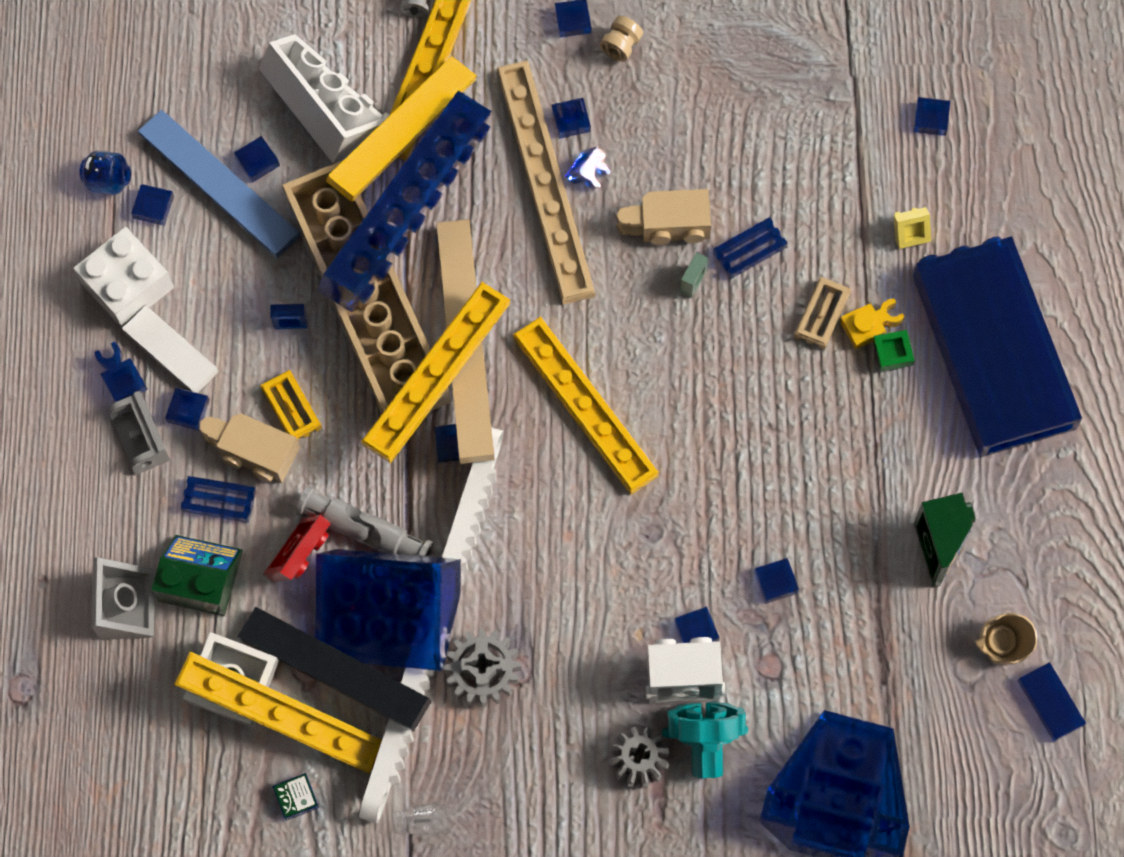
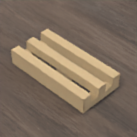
M820 276L795 331L794 338L798 340L801 338L807 340L806 343L813 345V343L817 344L820 349L825 350L849 298L851 288ZM823 288H829L830 290L811 332L806 331L805 328ZM836 292H839L841 297L823 337H820L817 334Z

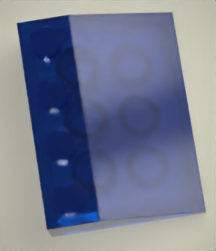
M334 549L317 553L315 638L362 663L442 671L461 594V559Z

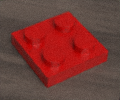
M321 515L302 518L263 575L272 582L291 581L293 577L298 579L309 564L306 559L313 549L317 551L328 538L329 534L325 531L331 523Z

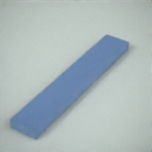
M162 109L138 130L139 135L276 259L300 238L298 230Z

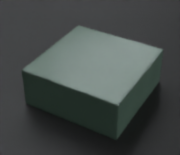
M696 252L681 278L680 293L690 298L693 297L707 272L708 257Z

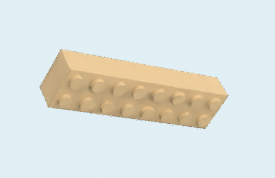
M340 161L285 183L282 186L290 210L382 414L430 351V347L361 195L351 202L326 182L328 175L342 162ZM449 388L445 390L430 411L451 403Z

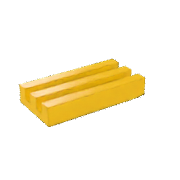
M290 370L260 385L284 431L295 436L297 441L303 436L304 438L310 436V433L314 430L317 432L323 429ZM287 380L311 423L305 425L282 385L284 381ZM276 387L296 422L298 430L293 431L272 394L271 388Z

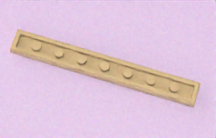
M528 60L497 67V76L562 304L565 305L595 297L594 287Z
M470 219L437 223L447 327L477 288ZM481 342L452 381L460 464L495 460L483 342Z

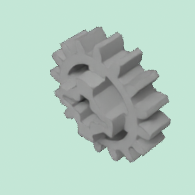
M479 629L478 637L475 638L468 631L465 633L466 642L462 643L456 639L454 646L457 651H447L446 653L447 659L452 664L444 665V671L447 674H453L447 679V684L449 687L457 685L455 696L460 698L466 694L468 705H472L475 699H480L482 707H486L487 699L492 698L496 704H499L500 693L503 692L507 696L512 694L509 683H519V677L513 672L521 670V662L512 661L519 656L518 650H508L510 646V639L508 637L501 642L498 641V631L494 630L490 637H485L484 630ZM489 647L497 650L504 659L502 657H495L489 651ZM475 648V651L468 658H463L467 652ZM486 662V673L480 674L478 670L480 663ZM461 677L471 679L477 685V689L467 685ZM503 677L497 685L490 688V685L496 678Z

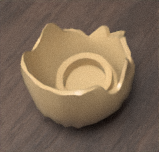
M1013 612L999 614L990 618L983 625L975 644L982 653L988 655L991 662L1004 666L1013 665L1024 661L1036 649L1037 631L1033 622L1026 616Z

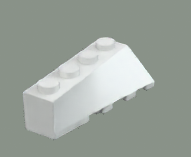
M295 34L269 42L259 70L332 163L347 158L390 116L387 112L383 115L373 107L374 101L366 94L360 96L348 86L349 80L341 73L337 74L330 71L325 66L326 60Z

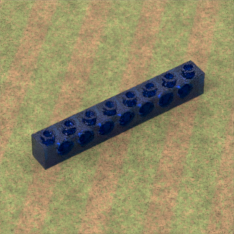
M459 90L324 272L317 289L318 292L350 312H353L359 302L364 305L367 303L375 290L372 284L376 278L381 281L385 278L393 264L389 261L394 254L398 257L402 254L409 242V239L406 238L409 232L417 233L426 218L423 215L427 208L433 210L443 194L439 192L442 186L450 187L459 172L455 168L459 163L465 165L475 150L472 147L475 141L481 143L487 135L491 126L486 123L492 112L491 110ZM388 222H392V223H394V224L397 225V226H393V225L389 224ZM370 245L377 246L380 250L374 249ZM353 269H358L363 273H357Z

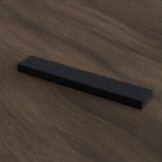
M258 607L254 608L237 636L249 645L277 657L279 661L412 732L415 731L432 702L429 697Z

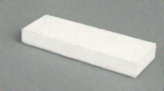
M146 305L122 328L129 338L194 395L219 372L216 366Z

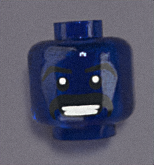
M96 150L92 151L82 160L79 175L89 191L99 194L117 195L130 183L132 171L122 154Z

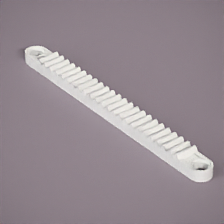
M492 428L495 460L472 463L401 681L402 684L425 695L424 690H430L431 685L428 677L435 675L433 664L439 662L437 651L443 650L442 638L447 637L448 634L446 625L452 622L450 612L456 610L454 599L460 597L459 586L464 585L463 573L468 572L467 560H472L471 548L477 545L475 535H479L481 532L479 522H484L485 520L484 510L489 507L488 497H492V485L497 482L494 467L502 444L503 430ZM390 719L359 814L360 819L378 823L382 816L391 785L400 783L401 779L397 771L404 770L405 768L401 757L409 755L406 744L413 743L414 740L409 729Z

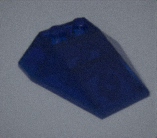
M824 710L769 785L759 822L789 850L813 857H903L910 825L894 728Z

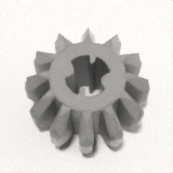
M631 727L630 739L625 734L619 733L617 739L621 745H611L610 752L616 755V757L610 759L609 764L613 768L620 767L615 775L618 780L629 775V787L635 785L637 778L641 779L642 787L647 788L649 785L648 776L654 781L659 782L662 776L657 769L668 770L669 763L662 758L668 756L670 751L668 747H659L663 742L661 735L655 736L652 740L650 739L651 728L646 727L643 736H638L637 728ZM639 751L645 752V759H642L640 764L634 763V756Z

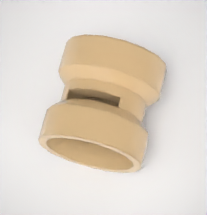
M617 16L611 24V32L603 36L599 46L609 57L625 62L632 53L631 47L633 44H637L642 38L643 30L630 18Z

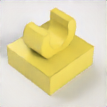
M926 207L920 209L912 208L911 211L903 213L895 212V242L899 249L931 242L930 214Z

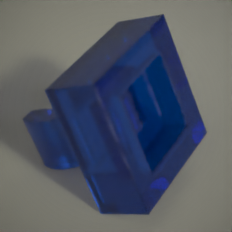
M583 97L551 104L559 139L591 132V125Z
M597 147L581 151L565 177L574 185L585 182L591 189L599 188L602 184L595 179L594 173L598 171L602 176L610 173L609 167L601 163L606 154Z
M176 387L165 419L167 423L199 431L200 421L204 419L210 399L208 395Z

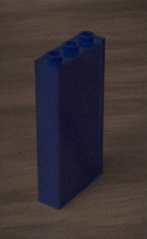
M998 236L992 237L984 241L982 245L971 248L967 245L960 246L947 255L938 257L933 254L920 259L915 265L913 279L979 458L1077 430L1082 416L1013 237L1010 236L1003 239Z

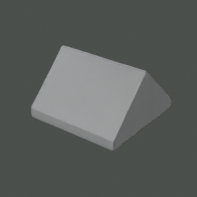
M99 557L93 559L92 628L100 640L154 637L155 596L151 588L155 578V569Z

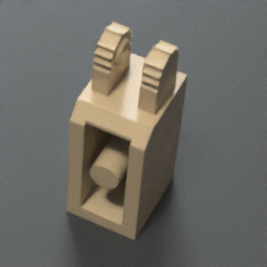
M709 189L648 192L642 198V205L625 206L619 209L618 215H616V219H618L616 228H618L619 234L621 233L622 235H643V242H651L655 245H664L670 241L684 240L687 243H699L704 239H710Z
M242 413L232 416L228 423L210 416L200 421L199 430L202 433L203 439L208 444L211 443L212 446L217 447L222 457V462L235 469H240L241 466L250 469L256 478L267 483H271L272 480L279 483L283 482L300 449L295 436Z

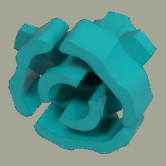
M712 701L706 702V717H702L701 703L699 702L681 704L675 709L669 710L667 712L668 727L662 729V737L677 738L680 742L691 745L693 777L701 779L723 776V745L731 743L733 740L738 739L739 736L748 734L746 712L743 708L735 707L729 703Z

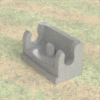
M140 391L110 406L112 413L109 414L135 475L170 461Z

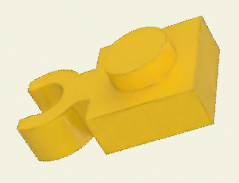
M895 299L884 301L881 308L877 311L874 310L870 303L841 316L840 323L855 350L873 342L875 335L886 334L884 326L897 327L902 324L905 317L903 313L898 316H890L887 313L888 310L895 307Z

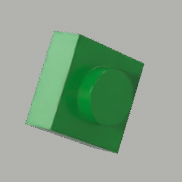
M907 330L875 335L873 337V345L880 372L914 365L915 360Z

